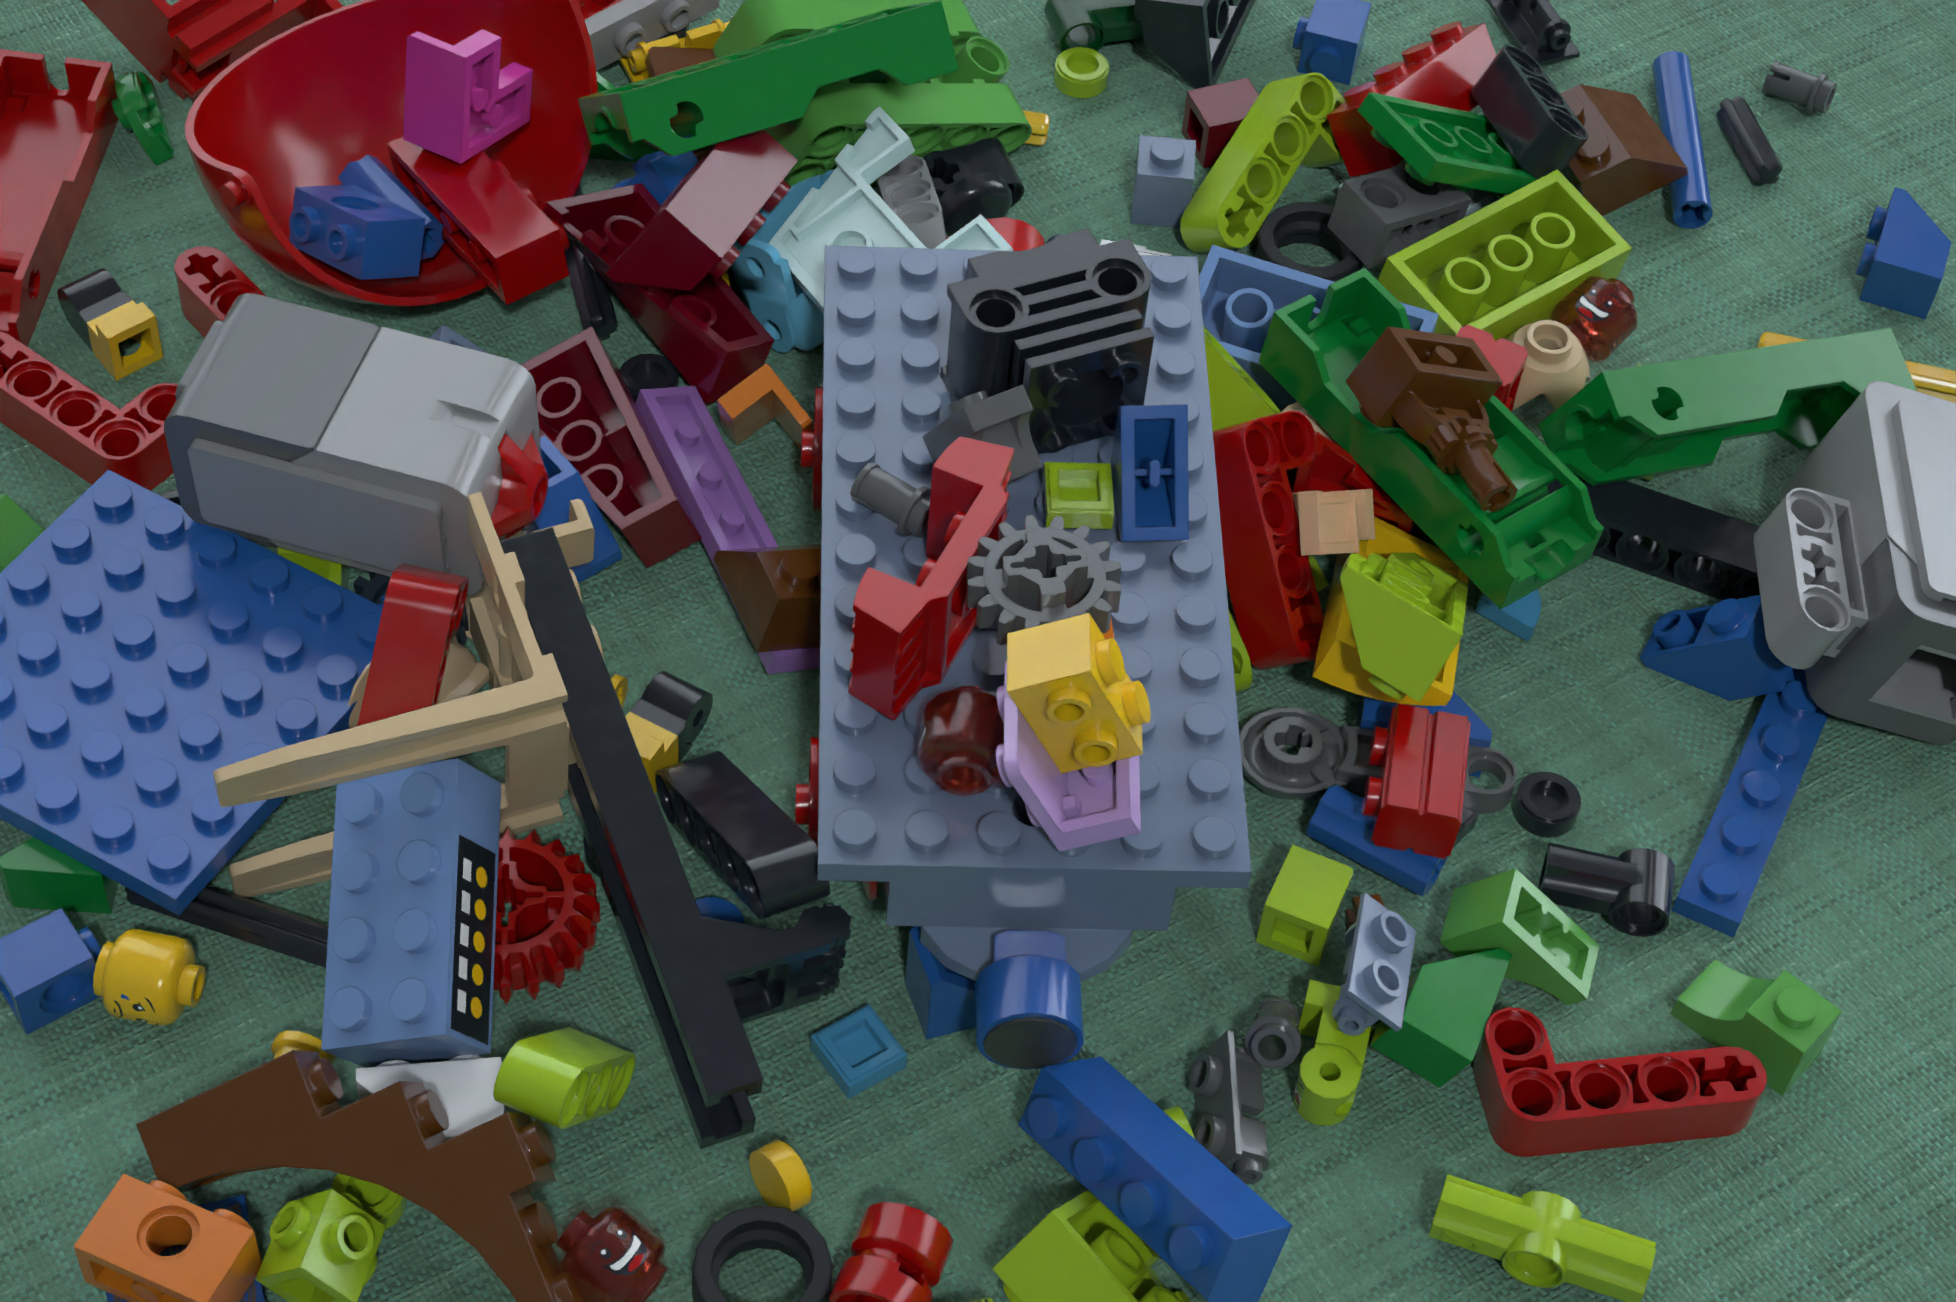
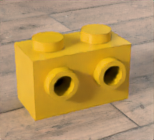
M1090 613L1007 633V693L1061 774L1088 767H1102L1117 760L1143 754L1142 724L1149 723L1151 717L1147 693L1139 680L1131 681L1125 671L1123 657L1117 642L1113 638L1105 639Z

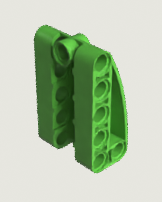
M745 0L715 43L712 50L715 59L893 7L939 0ZM942 0L959 70L908 86H903L896 80L884 78L881 83H850L847 78L818 87L802 118L764 129L798 160L783 180L790 186H793L810 177L822 175L830 169L835 170L837 165L834 159L846 144L855 145L867 129L865 120L879 106L910 138L915 150L911 155L923 158L932 151L965 146L986 138L1000 140L1007 153L1014 151L1029 139L1032 127L1011 88L1006 84L999 83L1009 70L1010 63L1007 55L995 42L982 37L963 0ZM876 180L870 184L872 188L877 187Z

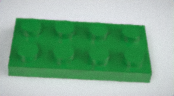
M1373 92L1368 93L1357 110L1373 127L1371 130L1372 136L1383 146L1397 151L1406 160L1405 170L1423 184L1432 186L1435 182L1445 183L1464 192H1468L1470 188L1485 190L1495 197L1502 198L1505 194L1509 195L1538 180L1519 165L1486 115Z

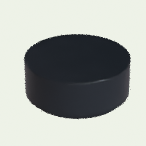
M636 355L625 361L619 370L635 403L641 389L679 387L677 368L668 358L661 355Z
M1536 772L1528 775L1520 782L1512 804L1513 815L1522 828L1534 835L1548 838L1558 837L1570 831L1574 826L1581 807V797L1575 785L1567 778L1552 772Z

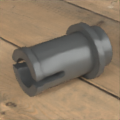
M1774 61L1770 67L1773 75L1767 74L1762 93L1806 107V113L1809 115L1815 114L1816 111L1825 114L1834 98L1837 83L1829 81V75L1826 73H1821L1818 77L1783 65L1779 61Z
M874 462L868 463L860 471L853 483L850 493L852 495L851 500L863 504L896 523L899 534L903 536L915 534L918 537H923L927 534L931 489L926 486L916 489L881 469L878 464Z
M1274 997L1260 1004L1258 1008L1260 1012L1256 1013L1255 1021L1248 1028L1245 1040L1247 1052L1252 1060L1262 1067L1271 1069L1284 1068L1291 1064L1299 1055L1302 1042L1300 1031L1297 1028L1300 1021L1297 1008L1287 999Z

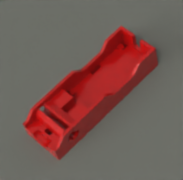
M0 49V331L9 334L28 347L119 121L111 103L118 96L111 62L66 57L64 65L69 89L60 90L50 83L44 54Z

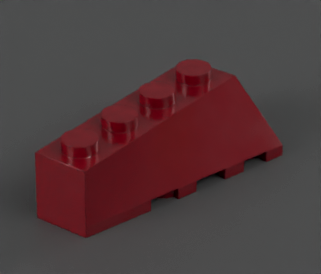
M642 183L547 202L544 212L549 218H552L564 228L567 237L584 255L691 386H696L705 404L717 401L765 364L775 340L722 277L716 280L708 273L691 291L614 282L605 274L661 206Z
M592 326L521 364L533 376L536 385L540 438L546 436L579 472L591 494L592 500L626 536L647 568L702 539L616 363Z

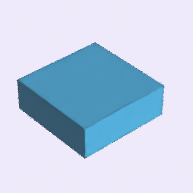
M869 1004L811 1035L810 1049L848 1099L904 1069L907 1065V1053Z

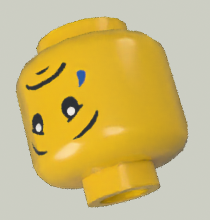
M128 929L115 942L107 941L103 945L95 965L93 989L96 996L103 998V1004L111 1016L157 1026H166L175 1023L186 1006H197L203 993L206 973L204 966L196 965L194 949L187 939L142 929Z

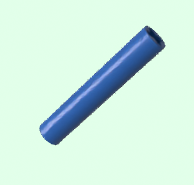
M1669 51L1662 53L1654 60L1652 71L1661 132L1684 162L1688 171V175L1668 184L1673 220L1678 226L1685 229H1695L1707 224L1712 218L1713 211L1690 60L1682 52Z

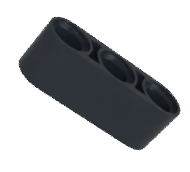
M1505 44L1471 89L1473 97L1515 160L1523 169L1537 179L1557 169L1562 173L1589 137L1581 122L1539 63L1515 46Z

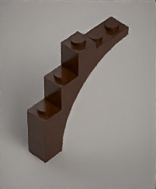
M292 1050L136 1124L157 1180L173 1186L180 1192L193 1191L245 1172L282 1167L329 1170L381 1185L432 1212L479 1252L512 1293L516 1302H586L576 1277L569 1270L562 1271L552 1244L558 1241V1234L548 1209L541 1201L534 1203L531 1192L556 1181L549 1164L556 1160V1153L552 1140L543 1124L539 1120L532 1122L530 1115L525 1113L507 1112L446 1141L443 1131L449 1128L446 1111L437 1094L431 1089L426 1090L423 1082L398 1081L340 1108L338 1100L343 1097V1089L332 1064L325 1058L321 1059L318 1052Z

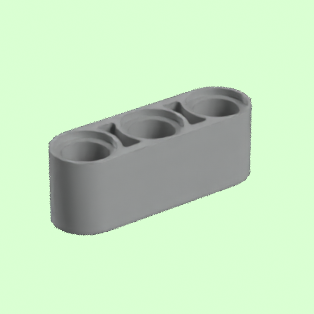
M909 155L876 180L879 196L926 248L934 249L947 239L942 208L926 161L922 157Z

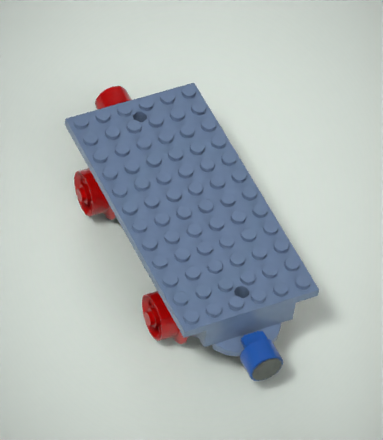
M1006 217L986 219L1013 248V251L1029 250L1045 244L1044 238L1039 231L1022 220ZM825 245L823 387H815L814 431L802 430L801 468H813L812 511L821 512L819 738L811 737L809 784H796L795 823L797 825H808V835L818 847L817 880L862 881L868 899H876L877 881L884 882L886 926H920V942L946 968L975 981L976 1042L979 1052L985 1058L1007 1068L1024 1070L1041 1069L1043 1066L1064 1063L1078 1054L1084 1044L1081 981L1106 971L1130 946L1133 930L1168 931L1176 887L1248 888L1251 876L1197 257L1140 255L1151 276L1144 328L1149 327L1154 335L1144 405H1188L1189 540L1122 542L1120 540L1114 502L1113 528L1090 529L1088 542L1092 545L1097 542L1107 541L1111 545L1109 561H1116L1121 564L1120 585H1122L1119 610L1118 613H1111L1114 638L1120 648L1126 673L1132 682L1139 680L1143 684L1150 705V722L1142 724L1143 754L1139 755L1141 833L1059 852L1042 826L1035 827L1032 824L1025 802L1014 786L1007 787L1003 783L998 771L996 748L999 744L1004 743V722L998 709L997 689L999 686L1004 685L1007 644L1002 646L996 643L997 625L984 629H979L975 625L941 684L922 688L895 721L848 693L852 677L850 664L853 657L851 652L854 638L852 625L855 618L853 603L864 573L870 567L915 585L924 563L929 559L926 557L927 534L923 537H918L915 534L910 536L899 534L896 523L863 504L851 500L852 495L850 493L853 483L860 471L868 463L874 462L881 469L916 489L922 486L931 489L932 468L936 460L932 461L922 436L952 416L948 406L954 403L940 377L941 367L947 366L952 305L947 295V284L966 280L969 258L997 251ZM1105 436L1068 446L1058 452L1039 454L1038 456L1043 467L1023 480L1007 486V492H1010L1007 501V518L1005 522L1016 531L1024 529L1026 516L1033 515L1038 521L1039 527H1045L1044 462L1111 463L1114 436ZM1064 528L1065 531H1068L1070 533H1073L1077 529ZM924 720V727L928 723L926 735L922 743V750L926 751V753H924V760L920 765L918 750L921 734L923 733L921 726Z

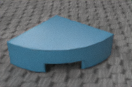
M1537 589L1500 610L1483 593L1479 598L1475 612L1529 642L1535 632L1540 616L1541 599Z

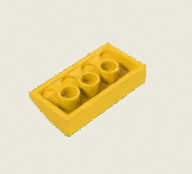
M1374 516L1375 539L1359 540L1360 553L1337 554L1312 677L1337 688L1377 700L1408 705L1446 706L1453 696L1460 641L1420 703L1406 694L1402 700L1386 695L1370 683L1368 678L1371 673L1362 668L1340 575L1350 554H1359L1367 560L1371 553H1378L1385 559H1388L1391 553L1415 552L1468 584L1469 577L1439 548Z

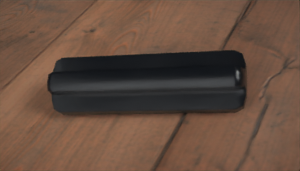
M1740 96L1732 100L1729 98L1724 99L1720 103L1721 109L1717 112V117L1753 183L1758 186L1766 183H1776L1779 180L1778 174L1782 171L1783 166L1748 103Z

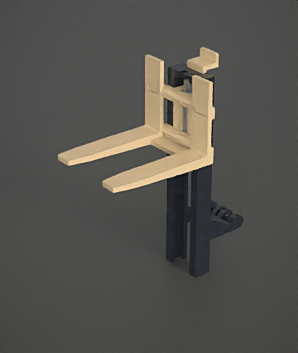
M482 493L468 495V532L502 621L499 626L498 641L483 597L469 599L470 633L481 663L490 670L488 683L491 690L299 742L218 768L213 771V778L219 804L221 807H229L294 795L505 745V783H501L499 839H501V835L507 826L516 835L563 821V812L559 804V798L564 797V791L568 790L700 1149L754 1132L756 1118L748 1096L761 1093L763 1076L743 1024L820 1000L822 995L827 997L829 993L834 994L835 988H838L840 983L839 971L840 968L843 969L844 965L843 958H845L847 952L845 950L846 940H849L851 934L850 922L852 916L848 915L841 908V905L836 906L833 903L826 905L824 903L822 908L814 906L805 909L797 925L785 930L701 917L604 663L603 650L594 625H590L582 605V596L577 578L573 570L569 569L570 567L589 563L594 558L595 530L583 500H570L568 523L502 540L500 544ZM334 831L231 864L228 868L234 894L245 898L331 880ZM756 972L755 979L741 977Z

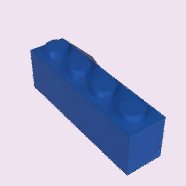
M1095 1057L1043 1066L1019 1126L1153 1249L1185 1282L1199 1302H1259L1293 1225L1104 1058Z

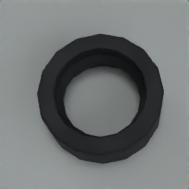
M1295 202L1279 207L1266 217L1258 233L1254 258L1333 282L1361 270L1363 262L1327 227L1334 209L1332 206L1317 202ZM1309 243L1327 249L1335 254L1340 262L1326 267H1310L1295 263L1284 256L1279 248L1290 244Z
M757 1205L732 1211L711 1225L696 1247L692 1269V1298L694 1302H727L721 1294L718 1283L720 1269L725 1262L738 1253L757 1248L779 1250L796 1259L803 1267L806 1277L805 1289L800 1299L796 1302H829L833 1263L826 1240L809 1220L786 1208Z

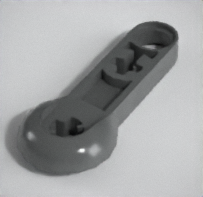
M1273 708L1258 713L1243 726L1240 733L1242 770L1247 778L1266 794L1284 800H1303L1325 793L1330 786L1334 787L1335 785L1351 793L1364 795L1369 776L1378 778L1380 767L1368 765L1369 749L1374 730L1343 725L1341 728L1319 714L1300 708ZM1285 745L1299 747L1298 755L1284 753ZM1468 746L1463 808H1469L1476 813H1495L1501 811L1509 804L1517 778L1515 764L1507 755L1492 748ZM1477 771H1486L1498 777L1502 786L1495 790L1480 789L1471 783L1468 776Z

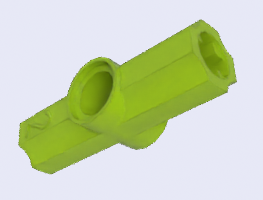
M1449 1174L1446 1176L1429 1232V1237L1501 1260L1502 1266L1509 1275L1527 1285L1539 1288H1553L1560 1286L1563 1282H1567L1625 1302L1641 1301L1656 1253V1242L1583 1219L1578 1207L1569 1199L1558 1194L1546 1191H1531L1519 1198Z

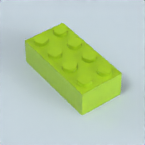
M1557 169L1388 257L1378 281L1399 302L1438 313L1435 333L1456 336L1461 326L1464 327L1468 324L1493 334V339L1498 340L1500 338L1505 339L1509 334L1526 324L1540 320L1555 321L1576 310V301L1582 295L1581 292L1584 293L1589 301L1609 292L1632 247ZM1591 289L1597 290V294L1595 296L1589 295V291Z

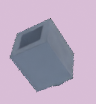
M1139 136L1133 179L1130 223L1180 228L1181 217L1192 196L1196 140Z

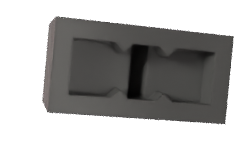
M1405 164L1396 165L1386 170L1344 181L1337 193L1336 203L1327 227L1370 269L1385 264L1386 259L1393 254L1463 219L1471 198L1464 191L1458 190L1450 184L1435 182L1432 186L1423 184L1405 170Z

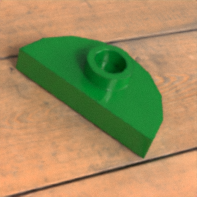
M133 71L130 73L126 72L118 76L114 81L118 98L112 100L111 103L123 127L127 131L133 130L142 147L156 166L173 158L172 152L174 150L151 79L144 72L140 71L135 73Z

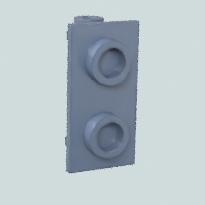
M1367 893L1360 896L1357 920L1346 931L1345 944L1348 948L1343 972L1346 983L1341 986L1339 999L1334 1003L1332 1011L1333 1019L1338 1024L1340 1031L1352 1036L1362 1034L1366 1028L1379 1020L1396 1032L1402 1029L1416 929L1407 924L1399 914L1388 910Z

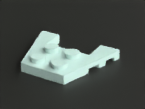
M880 106L873 110L865 120L867 129L855 145L846 144L834 159L837 167L818 190L812 187L768 243L778 250L781 258L788 260L793 280L823 314L825 245L926 248L870 186L872 182L915 152L907 134ZM981 214L934 248L1013 251V248Z

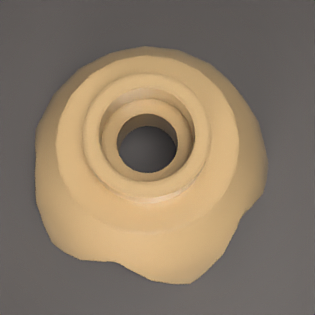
M1540 320L1526 324L1505 338L1508 341L1525 347L1528 353L1512 410L1540 394H1543L1554 409L1557 410L1581 390L1585 382H1589L1591 379L1588 358L1578 338L1562 323L1553 320Z

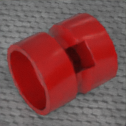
M892 1202L872 1204L864 1212L851 1244L852 1256L843 1263L829 1297V1302H932L933 1293L931 1288L939 1283L953 1246V1238L948 1229L927 1213L904 1204Z

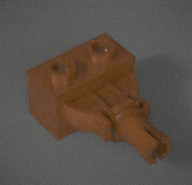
M1388 326L1345 381L1360 402L1359 409L1367 420L1378 427L1404 429L1415 440L1427 447L1436 460V465L1444 474L1460 475L1483 511L1488 509L1490 512L1501 510L1514 499L1518 489L1493 457L1494 452L1498 449V443L1495 441V435L1489 428V418L1484 405L1503 384L1502 379L1471 338Z

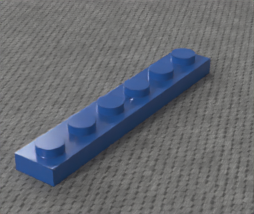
M1793 668L1784 690L1766 695L1671 910L1733 938L1829 715L1818 707L1810 697L1805 670Z

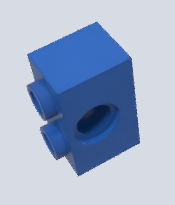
M356 185L295 187L293 211L289 218V241L297 249L359 280L418 276L426 218Z

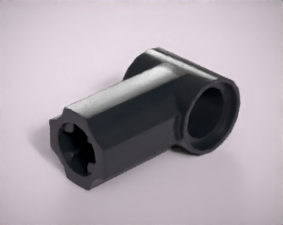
M1549 842L1544 855L1538 889L1554 904L1609 915V921L1613 927L1628 935L1639 937L1656 936L1664 932L1669 926L1675 865L1671 858L1653 849H1629L1615 857Z

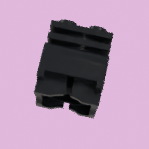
M1088 228L1057 236L1052 241L1033 249L1011 252L997 251L969 258L966 280L947 284V295L952 305L947 366L941 367L940 377L953 401L956 402L984 390L989 398L1023 385L1033 407L1029 426L1038 455L1046 452H1058L1068 446L1101 437L1114 436L1118 407L1144 405L1154 335L1150 328H1144L1151 276L1149 269L1130 238L1099 246Z

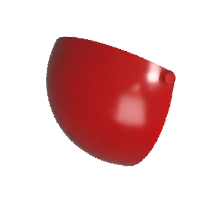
M363 0L315 17L269 39L218 74L203 89L188 112L185 122V138L194 166L208 197L230 229L262 261L291 280L331 297L370 305L419 306L457 299L486 287L485 281L443 236L442 238L445 242L435 256L420 261L419 275L412 277L359 280L297 249L289 241V218L293 211L295 187L341 185L338 177L349 162H356L367 154L378 158L395 175L387 143L402 137L404 134L407 37L418 31L454 46L482 29L501 37L500 70L513 62L533 69L530 121L484 149V152L492 161L498 159L504 164L512 181L520 189L527 188L530 190L538 203L539 209L549 218L544 212L546 203L574 196L591 150L578 98L598 93L596 63L592 43L580 10L585 0Z

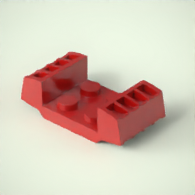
M958 437L945 449L932 468L926 557L929 559L924 563L916 584L913 585L868 567L861 579L853 603L855 618L852 625L854 638L851 645L853 657L850 664L852 677L848 693L891 720H896L922 688L941 684L976 625L977 609L969 608L966 604L969 557L977 556L978 540L982 536L997 541L998 526L1006 521L1007 501L1010 492H1007V486L1012 476L1009 467L1014 456L1013 448L966 437Z

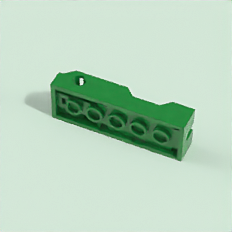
M942 0L885 9L578 98L591 146L603 143L629 159H635L658 151L671 157L802 118L817 88L847 78L850 83H881L884 78L894 79V81L896 80L903 86H908L958 71L959 67Z
M1366 268L1330 284L1321 310L1311 322L1310 318L1316 303V299L1311 294L1273 313L1258 362L1345 451L1351 454L1363 470L1500 610L1590 560L1604 527L1596 520L1586 485L1494 395L1484 405L1489 418V428L1495 435L1494 439L1498 443V449L1494 452L1493 457L1518 489L1514 499L1507 506L1495 512H1490L1489 509L1483 511L1460 475L1444 474L1436 465V460L1427 447L1415 440L1404 429L1393 427L1381 428L1364 417L1359 409L1360 402L1345 382L1388 326L1411 330L1405 307ZM1558 480L1563 487L1550 494L1547 485Z
M1885 328L1604 371L1538 425L1547 448L1571 472L1592 486L1709 466L1714 462L1723 440L1775 432L1800 450L1816 448L1869 383L1882 381L1914 391L1917 390L1892 329Z

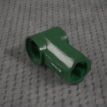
M1048 0L1044 9L1045 17L1061 53L1075 47H1086L1098 52L1105 43L1144 39L1142 21L1135 18V0Z

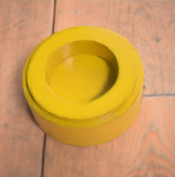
M774 1140L750 1154L749 1165L753 1180L768 1206L786 1208L795 1212L810 1203L812 1196L811 1180L805 1165L792 1147L780 1140Z

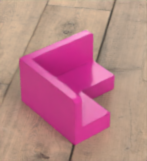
M482 29L454 46L416 31L407 37L403 140L460 164L530 121L533 69L513 62L500 70L501 37Z

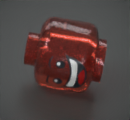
M1599 276L1588 277L1558 302L1551 313V320L1562 323L1569 328L1584 348L1588 360L1593 362L1608 359L1638 325L1637 311L1633 304L1635 301L1634 295L1623 282L1615 278L1607 280Z
M961 686L940 693L927 703L921 717L918 757L922 771L942 790L950 794L971 796L984 792L1001 780L996 762V748L999 744L1004 743V722L999 713L997 697L975 686Z
M611 1205L603 1209L595 1217L585 1210L581 1211L556 1243V1246L566 1253L559 1264V1274L567 1270L570 1271L586 1302H646L669 1270V1267L661 1262L665 1253V1244L662 1238L619 1205Z

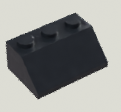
M1135 0L1134 13L1135 18L1142 21L1144 44L1195 89L1216 84L1255 0Z

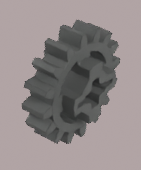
M1027 515L1024 529L1016 531L1006 522L999 524L998 540L982 536L978 540L977 556L969 557L966 604L969 608L977 609L976 625L979 629L997 625L996 643L1002 646L1007 644V633L1090 613L1100 631L1106 633L1110 629L1111 613H1118L1122 585H1120L1121 564L1120 562L1109 561L1111 545L1107 541L1090 545L1088 543L1090 527L1086 525L1080 526L1073 533L1065 531L1063 517L1055 516L1049 527H1039L1036 518L1033 515Z

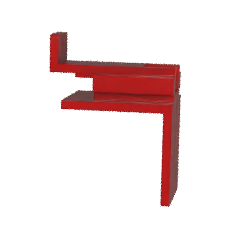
M81 0L159 83L169 78L168 86L182 101L188 97L193 99L198 96L218 74L269 39L315 17L344 7L338 0H277L276 2L274 0H179L171 6L165 0Z

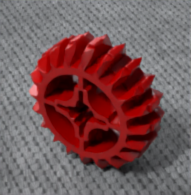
M508 826L501 835V839H499L493 990L499 991L500 998H502L506 1005L511 999L514 990L525 989L526 993L535 1000L540 992L539 983L545 981L560 989L562 982L565 980L564 969L580 972L581 966L585 961L584 952L593 951V946L597 940V923L600 922V903L596 902V883L592 879V874H585L584 863L581 861L579 854L566 856L565 847L562 846L560 839L541 846V837L538 836L535 829L524 840L515 839ZM510 902L512 911L508 912V925L503 927L502 918L506 917V904Z

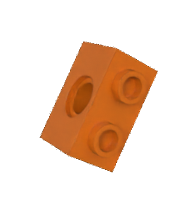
M124 1173L73 1246L84 1281L128 1302H240L257 1276L262 1264L255 1232L249 1223L239 1215L221 1208L215 1209L214 1212L208 1211L188 1202L179 1190L165 1182L152 1180L147 1184ZM187 1245L186 1249L176 1255H159L167 1247Z

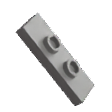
M622 0L585 19L584 21L592 43L596 71L627 56L628 51L634 50L638 42H652L670 32H677L683 29L688 23L719 8V0Z

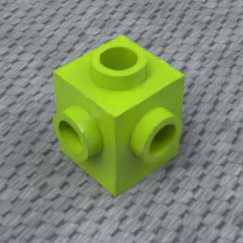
M329 1189L289 1201L278 1212L271 1224L269 1231L271 1242L255 1280L288 1302H358L363 1286L370 1280L378 1262L376 1252L386 1225L362 1210L363 1206L357 1198L339 1190Z

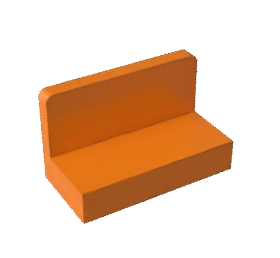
M767 363L717 400L721 428L735 446H738L774 418L800 451L802 430H813V421Z

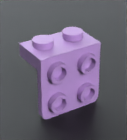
M1006 660L1004 685L999 686L997 689L998 709L1004 722V743L999 744L996 748V762L1003 783L1007 787L1014 786L1025 802L1032 824L1035 827L1042 826L1059 852L1141 833L1139 755L1117 760L1102 767H1088L1061 774L1007 693Z

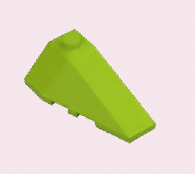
M1415 552L1391 553L1388 559H1385L1378 553H1371L1367 560L1359 554H1350L1343 566L1340 580L1362 668L1371 673L1368 678L1370 683L1386 695L1402 700L1406 694L1420 703L1463 636L1468 584Z
M1089 1190L1051 1211L992 1268L1004 1282L1003 1290L1010 1302H1191L1185 1292L1176 1291L1173 1293L1164 1287L1151 1268L1160 1256Z

